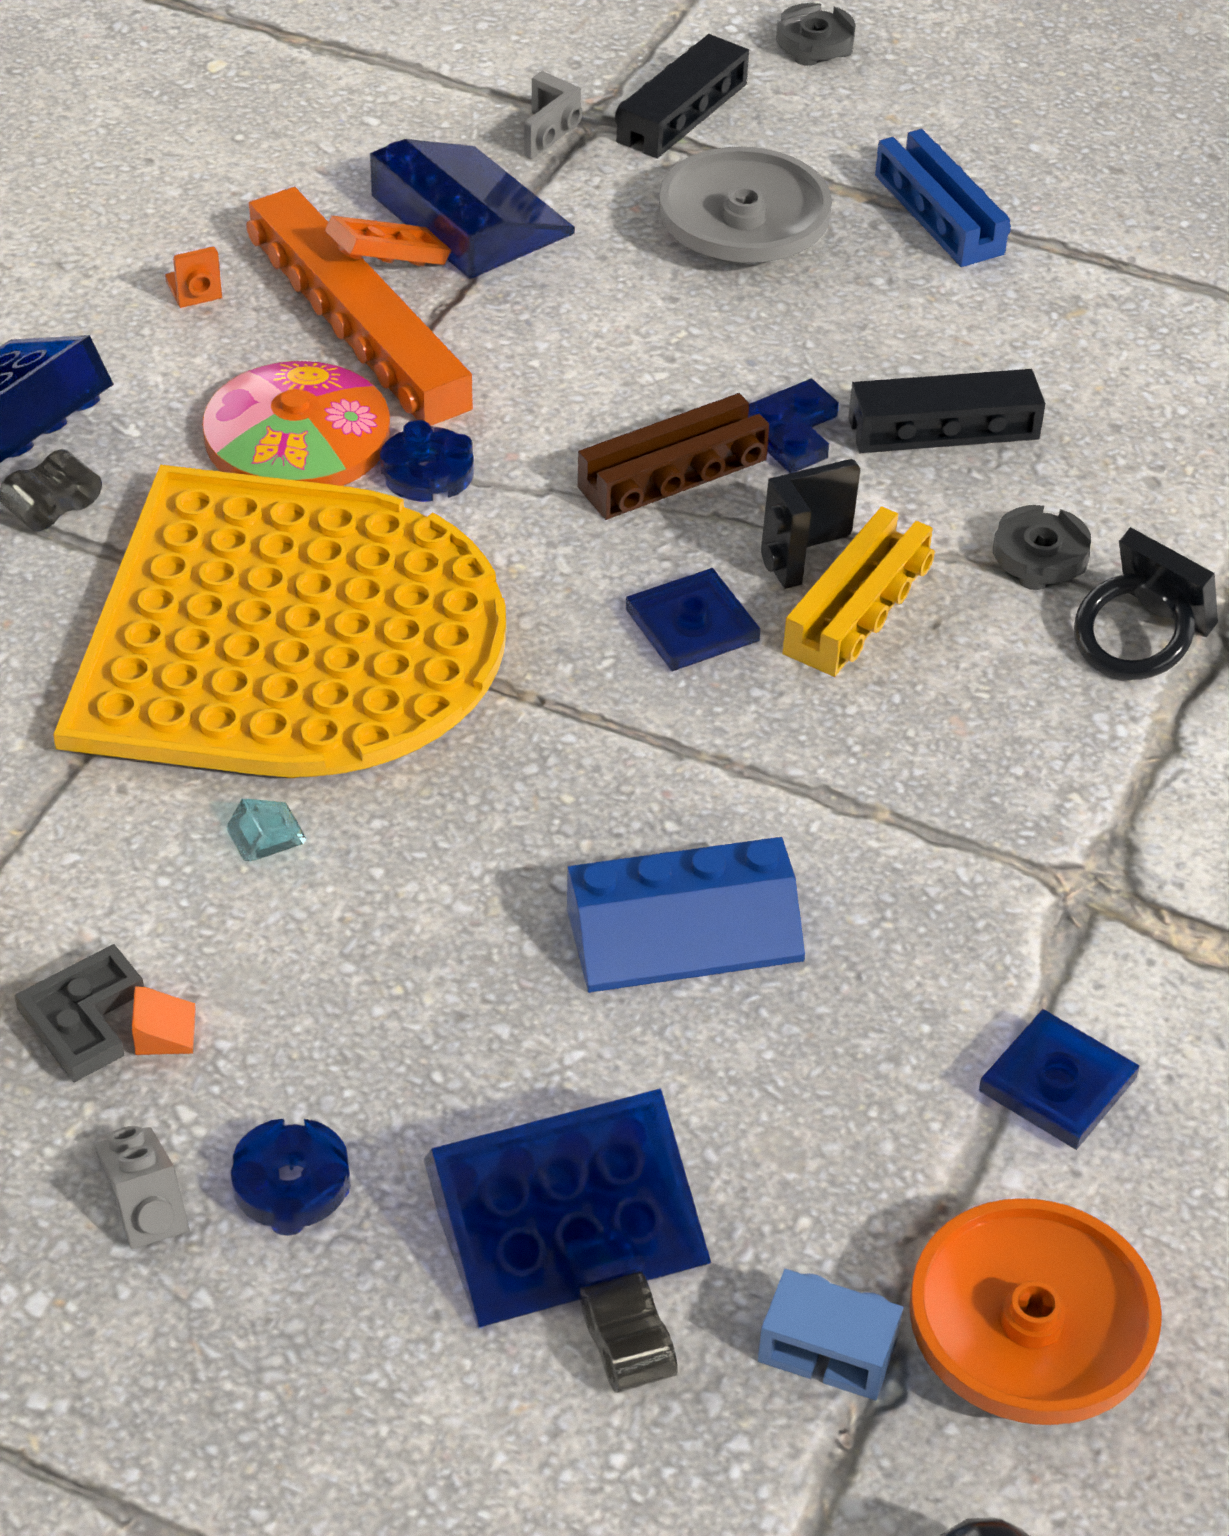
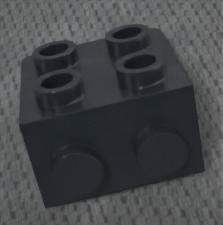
M848 459L768 478L761 553L765 567L769 572L775 573L784 589L802 585L807 547L845 538L851 534L860 478V467L855 460Z

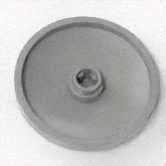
M724 147L692 155L676 164L666 174L661 183L659 195L661 221L666 230L677 241L709 257L746 263L779 260L808 249L826 232L830 222L832 206L831 192L827 183L812 167L787 154L756 147Z

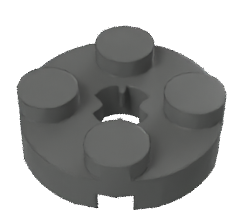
M820 3L798 4L787 8L782 13L781 21L779 22L778 20L776 40L783 50L795 55V61L798 64L812 66L818 60L850 56L853 53L856 23L849 13L837 7H833V13L821 11Z
M1027 505L1009 511L999 521L998 530L994 536L993 554L997 562L1007 572L1018 577L1022 586L1031 590H1040L1045 588L1047 584L1065 582L1083 574L1087 570L1090 557L1091 533L1085 523L1074 514L1062 509L1059 511V516L1043 513V505Z

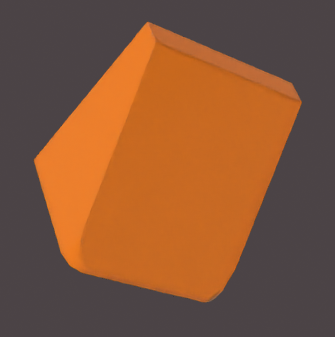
M135 987L132 1018L135 1054H193L195 1003L147 987Z

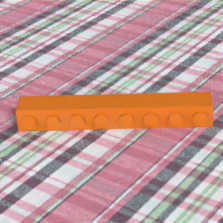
M295 186L249 202L250 221H247L246 228L253 245L259 246L268 255L274 268H280L289 278L294 290L301 292L310 301L315 313L319 316L322 315L331 324L336 336L339 339H344L354 350L358 360L362 364L366 363L376 374L380 384L384 388H389L399 399L406 413H412L422 426L427 428L473 410L472 373L363 258H351L338 249L339 244L325 232L328 221Z

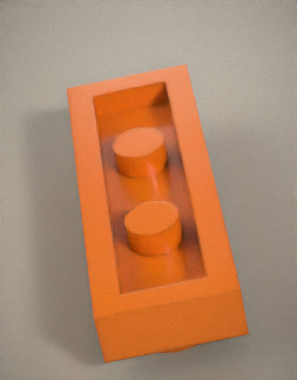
M332 215L325 229V232L339 244L338 249L343 254L354 259H362L363 256L376 257L388 263H393L394 260H404L417 266H424L425 263L445 265L451 249L427 227Z

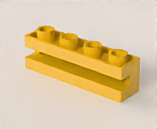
M881 506L786 617L782 654L833 677L839 673L848 661L854 662L860 655L864 642L871 632L878 633L881 630L889 610L895 603L900 605L904 602L918 575L923 577L929 571L935 555L934 549L930 548L933 527L915 521L905 534L896 532L898 513Z

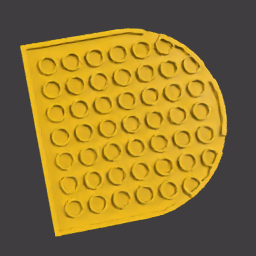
M160 464L54 731L55 749L286 778L343 774L370 768L400 758L436 740L457 725L475 708L496 677L504 655L506 642V604L496 582L495 570L483 552L456 526L433 512L429 516H425L404 507V500L395 496L348 486Z

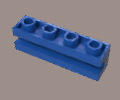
M923 129L908 132L906 149L894 137L879 140L875 176L960 267L1005 255L1007 239L1011 230L1010 218Z

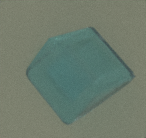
M241 799L227 824V831L244 861L259 860L302 845L306 840L301 827L286 802Z

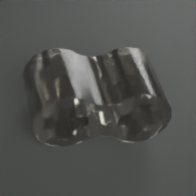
M60 449L49 454L37 467L29 470H18L7 476L0 486V502L31 530L42 531L53 525L64 513L71 510H82L93 504L101 492L102 481L99 475L73 453L66 449Z
M641 1271L580 1288V1303L584 1320L599 1350L606 1376L615 1393L677 1376L678 1365L673 1342L657 1312L650 1287Z

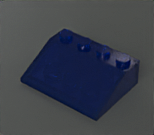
M403 139L392 142L388 146L370 153L372 196L404 224L427 227L451 249L447 260L469 279L575 234V226L475 146Z
M90 335L10 339L0 346V463L8 457H17L31 450L34 447L32 442L34 439L42 434H49L64 427L68 423L66 417L75 411H82L96 405L101 400L99 394L114 385Z
M661 1088L430 1149L423 1159L437 1213L477 1328L711 1264Z

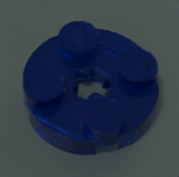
M423 420L407 422L403 427V431L388 439L380 452L381 475L385 476L386 486L394 494L418 502L433 501V494H440L448 491V498L458 495L469 486L474 476V456L471 438L449 429L430 426L428 422ZM422 462H428V463L425 464V465H420V464H419V463H422Z
M284 1118L265 1122L249 1131L239 1141L232 1156L233 1165L230 1173L233 1196L237 1205L248 1217L262 1225L271 1226L273 1231L279 1235H295L301 1232L305 1226H310L325 1219L341 1205L351 1188L346 1146L335 1131L318 1121L304 1119V1126L298 1124L285 1125ZM286 1165L290 1166L291 1171L294 1169V1166L303 1168L301 1176L294 1180L280 1179L278 1169Z

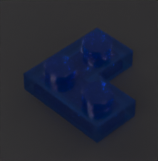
M810 378L750 403L748 418L760 414L769 423L767 452L789 473H794L828 458L829 443L812 427L838 417L839 402L815 380Z

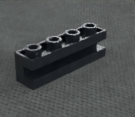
M707 34L674 62L668 64L664 70L649 82H646L628 99L619 104L615 113V122L617 124L616 142L631 147L644 136V154L658 159L747 85L749 49L712 34Z
M1032 369L852 382L848 419L851 429H857L856 444L859 453L1039 440L1046 403Z

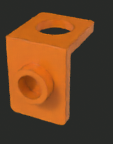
M215 247L177 254L173 257L174 272L167 273L165 278L180 308L222 298L219 256Z

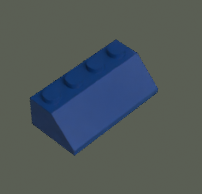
M782 837L568 866L567 912L588 993L804 962L805 960L796 877Z

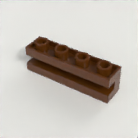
M740 393L579 450L577 487L604 519L608 520L766 461L769 423L760 414L748 418L749 402Z

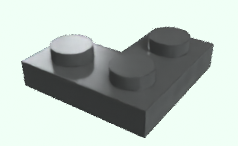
M112 944L15 994L18 1011L75 1083L124 1056L121 1039L102 1016L133 1000L135 987H144L143 978L117 946Z

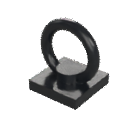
M1130 527L1119 540L1123 575L1115 576L1100 583L1086 595L1075 616L1074 637L1082 656L1099 672L1117 679L1141 680L1160 675L1175 666L1188 651L1195 631L1206 637L1210 634L1218 623L1214 572ZM1129 593L1154 614L1161 617L1174 618L1175 629L1169 643L1157 654L1140 660H1124L1107 653L1101 648L1095 638L1094 622L1101 608L1110 600Z

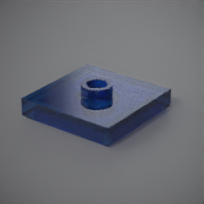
M714 568L626 597V611L671 671L760 641L761 628Z
M1042 1009L983 1075L978 1091L1077 1150L1136 1080L1140 1065Z

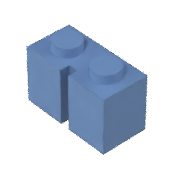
M784 1268L761 1328L758 1362L811 1379L821 1354L830 1357L823 1377V1384L877 1401L898 1340L904 1306L891 1303L875 1293H860L829 1283L825 1278L816 1274H801Z

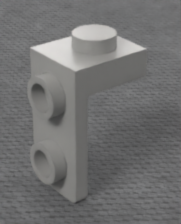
M540 71L532 77L531 113L535 115L526 120L524 124V155L526 157L535 158L580 124L582 117L580 87L544 71Z
M139 1126L123 1127L110 1133L107 1136V1140L94 1145L97 1157L114 1188L126 1239L131 1250L190 1231L174 1165L151 1127L143 1129Z

